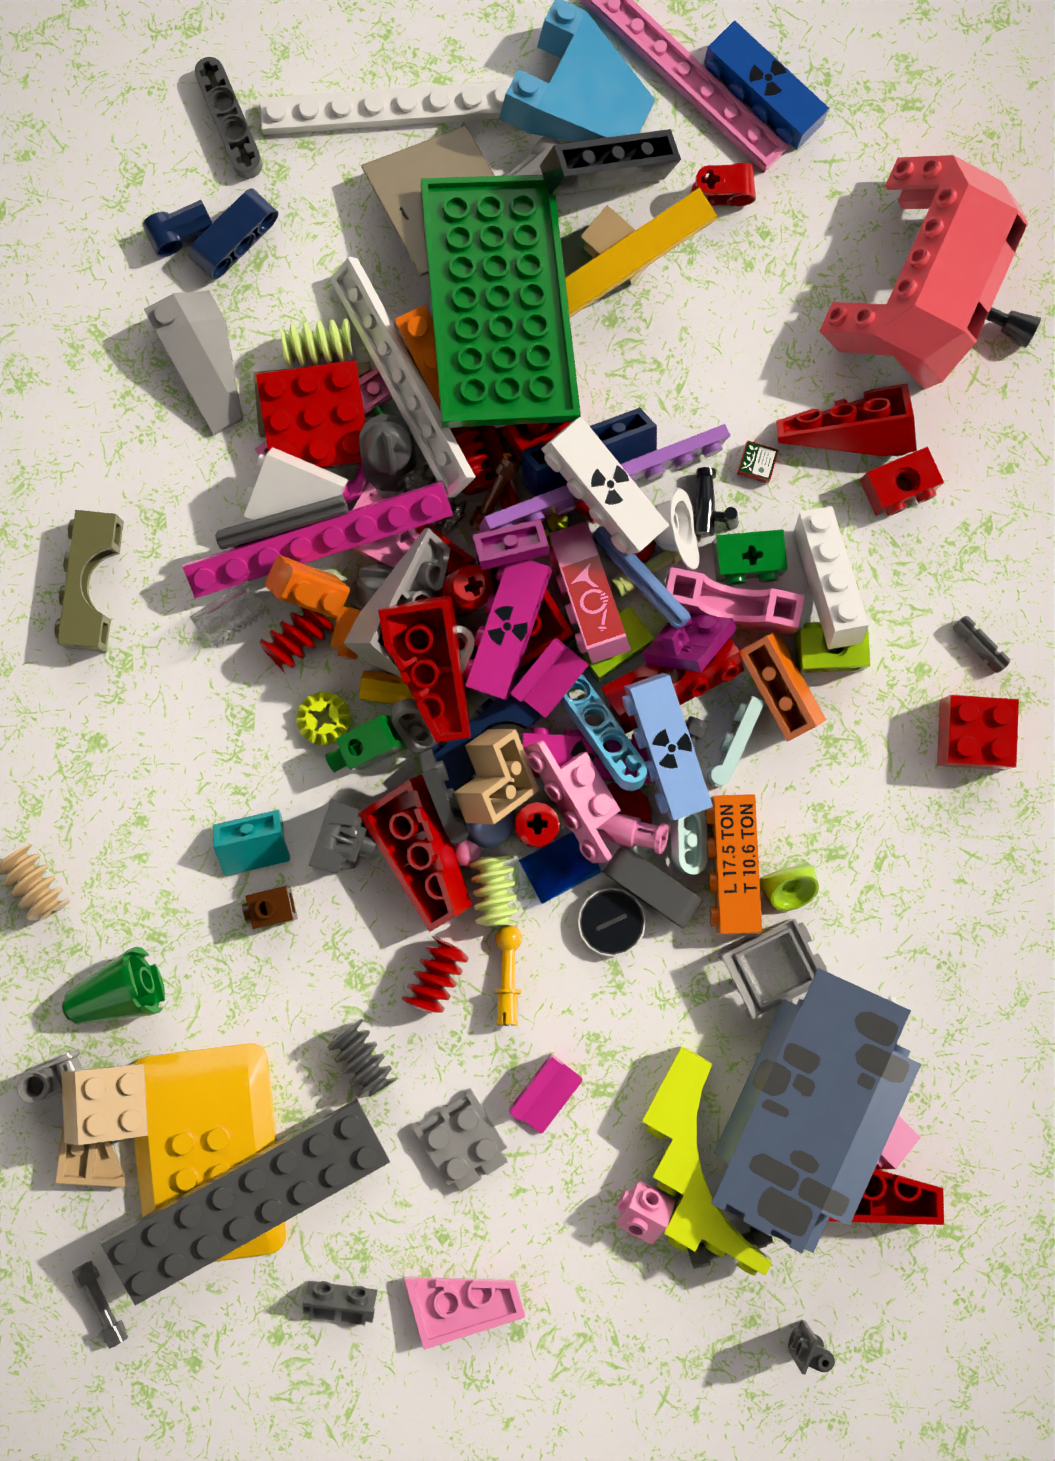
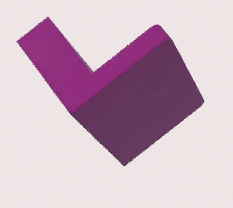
M541 519L473 535L476 558L481 570L550 554Z

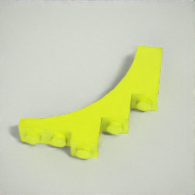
M681 1046L642 1119V1122L647 1124L645 1130L661 1140H664L666 1136L671 1138L653 1173V1178L658 1180L656 1186L675 1196L676 1192L682 1194L670 1217L664 1234L669 1236L667 1240L669 1244L683 1252H686L687 1248L695 1252L703 1239L707 1242L705 1247L712 1253L722 1258L727 1253L737 1259L736 1265L748 1274L755 1276L759 1272L766 1276L772 1265L771 1257L748 1242L727 1220L722 1210L711 1204L713 1196L702 1171L697 1147V1113L702 1089L712 1067V1062Z

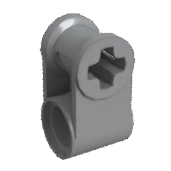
M79 1049L50 1060L48 1064L22 1075L16 1087L19 1097L27 1103H36L58 1093L62 1094L61 1072L82 1069L78 1059L80 1055ZM33 1076L39 1077L43 1081L44 1089L41 1094H35L30 1088V1080Z

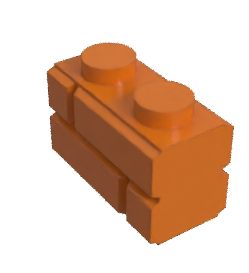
M281 555L276 557L265 581V586L279 600L288 603L293 602L297 606L333 618L339 616L350 593V588L344 582H341L336 575Z

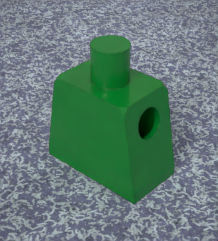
M380 715L337 737L336 742L339 748L325 754V758L334 773L347 766L350 770H362L408 748L394 728L391 716ZM361 743H362V745H363V751H362V753L360 752V745H361Z

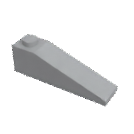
M210 291L173 293L146 307L144 311L213 435L242 421L243 417L237 382L235 381L232 353L227 335V324Z
M429 528L421 532L365 605L344 641V644L365 662L401 677L400 671L384 646L378 610L415 600L434 598L437 596V591L443 588L451 548Z

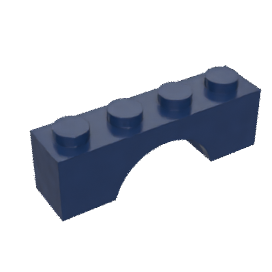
M516 677L513 689L516 687V685L520 682V680L523 677H521L520 679ZM510 695L509 701L498 698L496 701H493L491 698L486 700L475 711L479 716L469 724L471 738L451 740L444 747L438 743L432 748L436 762L441 760L444 762L449 778L448 781H445L447 789L453 788L454 791H457L476 776L465 747L466 744L497 725L511 724L528 730L543 716L525 701L520 702L513 695Z

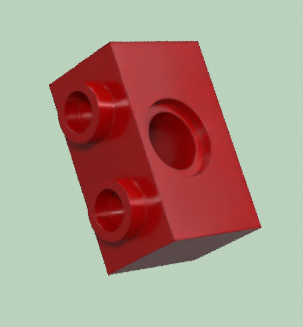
M928 446L870 470L859 480L875 516L884 512L888 516L895 515L907 508L906 503L915 499L918 504L928 501L937 496L936 490L944 484V480ZM902 478L906 480L909 484V491L901 490L897 486L896 479Z

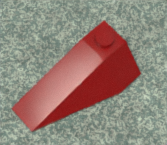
M908 383L863 392L864 398L850 403L845 398L834 401L835 406L825 411L810 409L776 420L778 443L875 456H903L909 452L917 451L915 422Z
M452 595L420 599L379 609L378 613L384 646L389 655L392 656L400 671L403 682L408 686L416 701L417 708L435 742L471 738Z

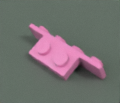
M543 740L526 745L524 751L527 754L530 767L539 774L545 784V792L561 811L565 826L573 831L580 843L579 849L583 856L590 860L591 863L608 862L612 859V855L596 828L621 810L587 752L579 753L559 767Z

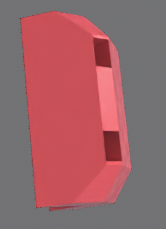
M954 155L897 158L885 187L887 190H902L897 202L903 209L929 210L887 304L832 302L819 331L839 352L893 356L924 390L943 382L976 343L1028 225L1020 205L1001 180Z

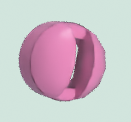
M467 840L458 844L455 843L453 848L459 866L468 867L471 863L477 861L482 852L481 847Z

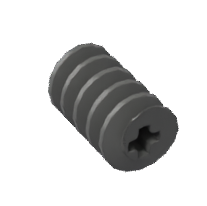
M362 1019L335 1035L327 1047L329 1051L341 1050L336 1056L335 1061L336 1063L348 1062L342 1070L343 1074L355 1073V1076L349 1082L350 1086H363L356 1095L358 1099L370 1097L398 1079L397 1077L386 1079L392 1070L390 1065L379 1067V1064L385 1057L383 1053L371 1054L376 1048L377 1043L375 1041L370 1043L364 1042L369 1036L370 1031H357L363 1022Z

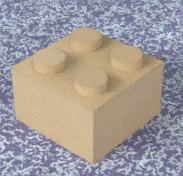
M126 1064L61 1072L64 1144L84 1145L148 1136L144 1064Z

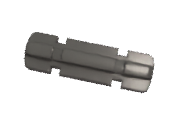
M964 616L958 620L953 626V630L960 637L964 636L966 638L965 642L983 661L985 659L988 661L987 665L995 673L1001 672L1009 665L1011 661L1003 651H997L999 647L980 628L976 629L974 627L976 623L969 616Z

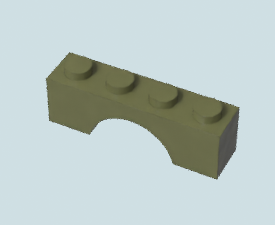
M75 510L74 519H71L69 522L70 552H66L63 562L64 571L67 572L66 582L59 591V603L62 605L61 618L56 620L54 628L55 638L58 639L57 643L65 648L107 652L111 619L100 613L92 604L89 596V580L94 569L102 561L120 554L124 521L116 514Z

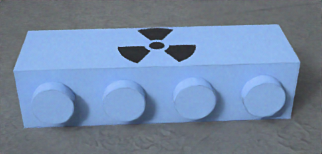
M661 673L624 686L627 695L622 697L623 704L628 716L634 715L638 727L633 729L634 737L639 749L645 748L649 760L645 762L647 765V775L651 782L656 781L659 793L655 794V800L661 814L666 813L669 818L675 821L713 807L670 675Z

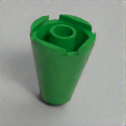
M134 947L127 950L65 994L62 1003L65 1017L73 1023L80 1025L151 1016L161 1012L163 1008L158 1006L160 1002L165 1001V989L156 964L149 966L144 958L149 956V954L143 948Z

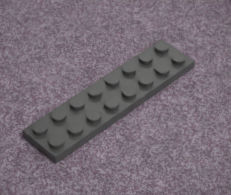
M355 1099L102 1239L101 1246L136 1306L390 1163V1160L358 1099Z

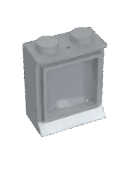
M788 919L717 954L720 961L725 963L731 975V983L736 992L740 994L747 1008L745 1012L748 1017L755 1019L760 1014L782 1004L784 999L788 1001L807 992L817 969L820 968L827 971L818 953L813 955L808 945V942L812 941L803 922L798 924L796 919Z

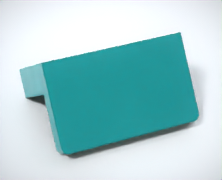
M279 809L213 825V848L225 876L290 861V853L284 838L283 819Z

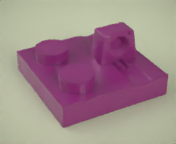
M689 613L691 618L683 627L676 629L668 622L655 637L652 644L643 651L642 656L645 663L702 672L735 632L736 626L733 618Z

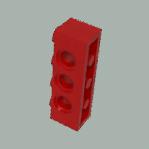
M729 638L702 672L644 664L604 685L601 689L608 708L624 733L627 734L638 727L634 715L628 716L622 697L627 694L624 686L665 673L670 675L679 705H682L695 697L704 695L708 690L723 682L733 680L738 674L744 672V667L739 649Z

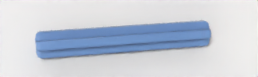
M599 526L592 534L594 541L674 628L677 629L685 626L691 618L688 611L635 554L628 556L626 553L620 552L611 541L612 536L604 526Z

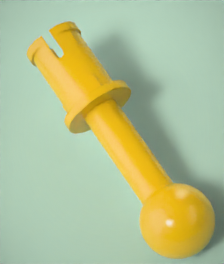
M505 925L499 928L495 935V943L501 950V989L494 990V994H497L496 1025L518 1026V995L521 994V990L515 989V951L522 943V935L515 926Z

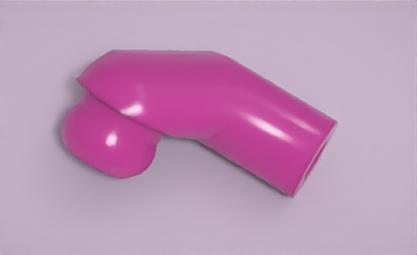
M362 463L359 465L354 480L348 481L342 494L346 503L358 500L369 483L363 472Z

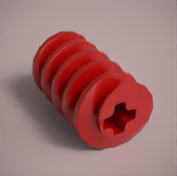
M469 427L449 428L476 477L460 493L473 495L490 489L494 479L486 480V476L493 472V468L482 467L481 465L489 459L488 454L478 455L477 452L485 447L484 442L473 441L474 438L481 434L480 430H469Z
M466 565L445 577L443 588L437 591L436 597L452 595L455 616H462L487 604L490 594L493 593V580L489 572L481 570L480 566Z
M300 607L303 613L302 616L291 612L289 615L293 624L290 625L281 621L279 624L283 633L280 634L271 630L269 634L273 642L269 643L261 639L259 643L262 650L284 673L283 664L294 668L296 664L292 656L295 655L304 659L306 655L302 648L303 646L314 650L316 646L312 639L313 637L324 641L326 639L323 632L324 627L334 632L335 627L323 614Z
M539 802L523 807L518 813L515 823L516 834L520 841L533 848L545 847L551 843L558 834L560 826L558 815L553 808ZM534 817H540V822L546 823V828H542L539 835L534 834L533 828L527 827V824L533 822Z
M431 936L438 943V946H426L425 949L432 958H420L419 960L426 968V971H414L413 975L420 983H408L407 987L414 995L413 997L402 996L401 999L425 1012L442 1013L445 1008L438 1000H449L451 997L444 987L454 988L457 985L450 974L461 975L463 970L456 962L466 963L469 958L455 945L438 937Z

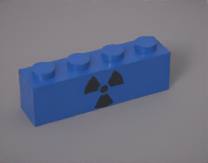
M735 20L707 47L704 60L707 70L717 79L720 78L737 98L746 102L753 109V112L763 122H767L776 130L777 135L787 144H791L796 150L799 149L823 125L830 108Z

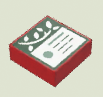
M747 440L737 475L768 484L779 450Z

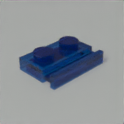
M573 831L519 860L541 904L602 872L598 863H591L590 860L583 856L579 849L580 843Z

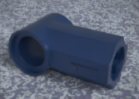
M199 200L170 214L164 211L154 213L143 221L142 226L158 257H168L182 249L184 242L201 235L212 224V221L203 202Z

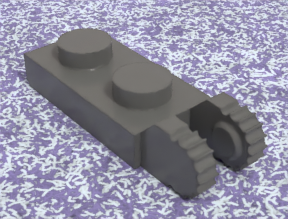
M432 749L421 752L419 758L422 775L446 835L453 844L465 842L468 836L466 822L454 795V789H447L445 781H448L449 778L443 760L436 762Z

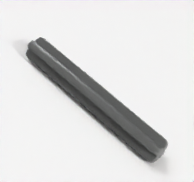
M339 495L218 530L215 537L219 548L224 550L345 515L348 511V506L344 496Z

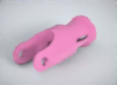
M615 814L596 828L601 838L609 839L617 845L631 848L637 845L654 849L655 853L662 854L667 844L669 826L665 823H661L658 826L641 822V819L638 817Z

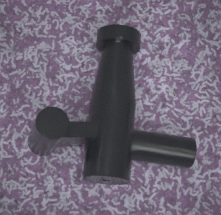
M711 467L698 468L696 470V477L699 478L695 500V512H693L696 536H714L715 521L724 522L728 529L737 528L739 521L736 508L728 507L725 512L715 511L713 479L716 478V469Z

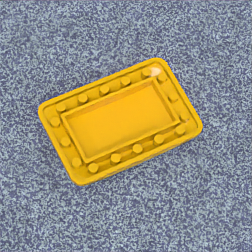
M247 1043L152 1055L140 1058L133 1063L144 1064L148 1136L134 1138L142 1217L277 1143L267 1053L261 1046ZM286 1221L216 1261L268 1255L279 1251L286 1241Z

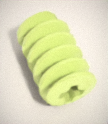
M348 319L343 320L341 329H338L334 320H330L328 330L324 329L321 321H317L315 331H311L307 322H304L302 332L298 333L294 323L290 324L288 334H285L283 328H281L283 355L288 367L294 365L296 357L301 366L307 365L309 355L315 365L320 364L322 354L328 364L333 363L335 353H337L341 362L347 360L348 352L353 356Z
M512 854L481 857L470 864V869L480 871V874L471 878V882L482 885L481 888L473 891L474 897L483 899L482 902L474 906V910L484 912L485 914L475 920L476 924L487 927L519 923L509 919L510 916L518 912V908L508 906V903L516 899L517 895L506 892V889L515 885V881L505 878V875L514 871V867L504 865L503 863L512 858Z

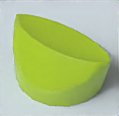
M811 865L785 868L760 878L761 890L771 905L777 910L791 911L804 907L814 899L819 890L815 868Z

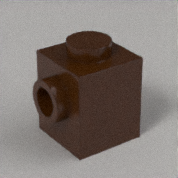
M283 886L245 895L247 903L242 904L243 915L246 923L252 924V929L298 919L291 886Z

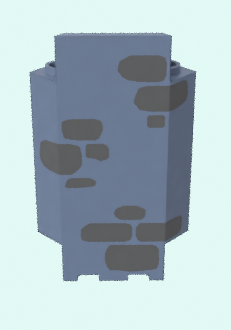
M820 968L817 969L804 1000L799 998L797 1004H794L784 999L714 1151V1154L729 1163L711 1204L723 1211L743 1218V1222L761 1232L783 1240L790 1248L801 1254L804 1249L814 1253L829 1217L850 1226L921 1067L920 1063L908 1058L910 1050L897 1045L911 1010Z

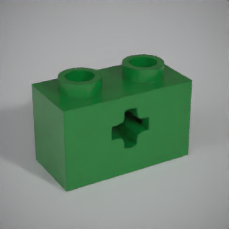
M784 529L716 535L712 542L716 581H725L726 585L744 584L746 579L759 578V582L762 583L777 581L779 576H782L788 569ZM746 553H750L751 558H757L753 565H750L749 560H743Z

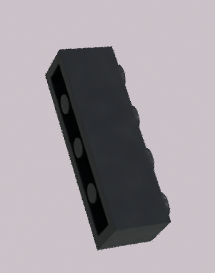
M667 129L553 145L539 166L549 196L664 180L680 162L681 157L672 131Z

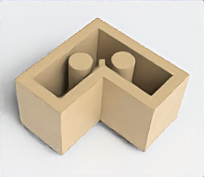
M488 729L465 745L477 776L455 791L454 795L466 823L494 825L539 791L516 729Z

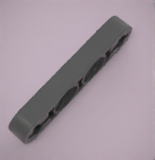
M214 57L202 58L195 66V76L237 175L242 178H254L262 170V159L222 63ZM208 70H212L215 74L218 86L214 88L206 74ZM228 97L231 99L230 107L226 110L216 109L214 103L218 98ZM234 125L242 127L244 129L242 136L238 139L228 138L226 131L229 127ZM244 147L252 164L248 167L243 163L239 149Z

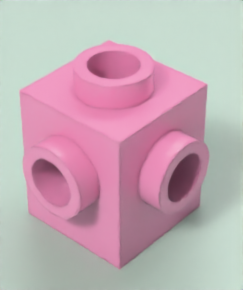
M639 1180L631 1191L625 1189L616 1206V1209L620 1210L616 1225L626 1230L630 1235L639 1237L653 1245L666 1230L676 1200Z

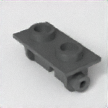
M308 1281L302 1306H304L303 1314H309L311 1319L317 1318L334 1321L337 1310L342 1311L341 1322L365 1326L366 1322L373 1323L377 1290L363 1286L331 1284L326 1281Z
M802 1320L799 1329L794 1328L788 1342L790 1355L804 1375L808 1367L820 1372H829L835 1364L834 1356L825 1349L821 1337L814 1334L806 1321Z

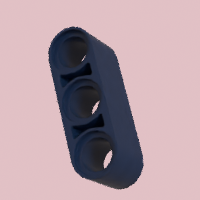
M250 188L193 242L189 248L188 257L211 279L216 280L223 276L274 225L279 212L255 189Z

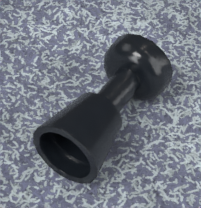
M991 307L986 320L1001 326L1000 331L1026 348L1040 324L1041 317L1012 310L1006 314Z

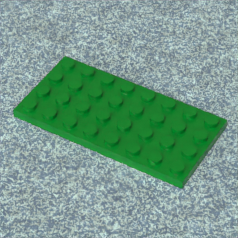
M543 175L421 178L420 188L442 428L573 422L581 416L557 203L556 196H549Z

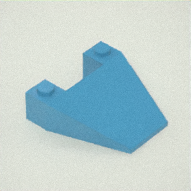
M554 0L544 19L537 47L560 58L561 61L549 83L518 69L505 93L499 119L529 134L573 142L640 133L655 102V98L587 11L565 0Z

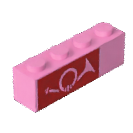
M585 521L550 533L549 537L553 547L549 548L550 554L548 555L553 568L560 567L562 575L556 576L562 596L569 595L571 604L565 605L571 624L578 623L581 632L575 634V638L581 654L588 652L593 664L631 651L588 522Z

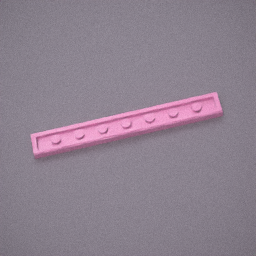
M581 0L763 172L787 151L789 145L634 0Z

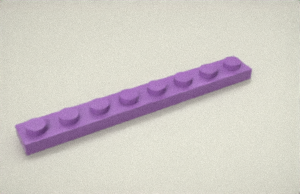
M723 424L620 465L634 482L643 477L647 481L652 480L665 473L664 469L675 466L676 469H680L691 464L694 461V457L703 454L705 458L719 453L723 450L722 445L731 435L726 425ZM567 485L485 516L479 525V529L482 533L541 519L542 522L546 519V515L556 512L557 515L570 512L576 507V503L583 500L577 499L569 491Z

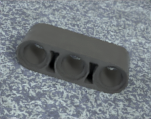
M620 845L602 871L609 878L682 929L685 928L703 902L693 892L627 846Z

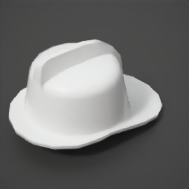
M678 489L673 493L671 500L654 505L669 524L654 540L664 550L677 551L684 564L693 570L698 567L700 556L694 530L693 509L687 493L683 489Z

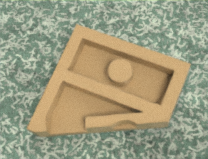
M64 1123L62 1124L56 1183L125 1187L126 1178L112 1141L84 1145L64 1144Z

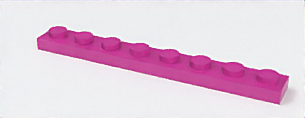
M440 481L347 511L345 515L269 536L186 563L183 566V570L194 597L198 598L267 576L276 557L279 555L304 564L453 516V511L443 482Z

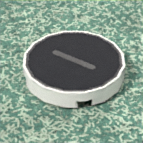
M607 888L598 890L586 898L579 910L577 924L580 936L589 948L600 955L614 957L626 954L638 945L645 932L646 918L643 907L633 895L625 890Z

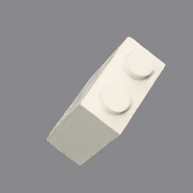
M272 447L266 456L261 454L257 460L253 472L258 475L255 486H248L242 504L247 506L244 517L256 520L342 495L348 479Z

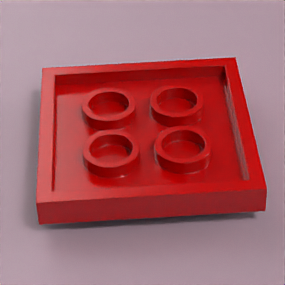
M356 360L256 374L268 452L273 447L322 469L362 463L359 434L366 420Z

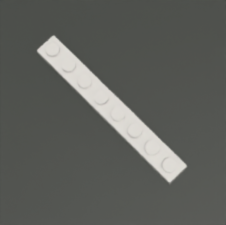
M512 80L260 98L262 131L264 135L499 119L505 93Z
M348 257L332 275L330 280L438 482H443L448 497H456L476 477L449 428H442L441 412L358 258Z

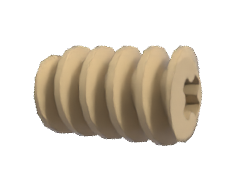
M30 844L11 853L0 863V875L8 874L4 879L6 886L16 885L11 891L13 897L24 896L19 902L20 909L31 908L26 914V918L30 921L36 919L40 921L63 909L70 903V900L58 901L56 899L63 889L61 887L52 890L49 888L56 878L54 876L47 878L41 876L48 866L36 867L34 865L41 855L37 853L28 856L27 852L33 846V844Z

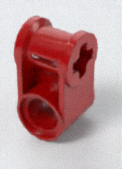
M735 163L732 165L704 166L696 174L695 182L691 188L692 193L700 187L711 206L741 207L750 205L756 200L753 165L749 163Z

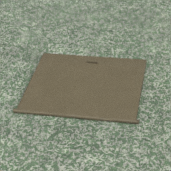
M465 123L461 125V128L361 165L420 277L428 274L420 188L421 178L495 176Z

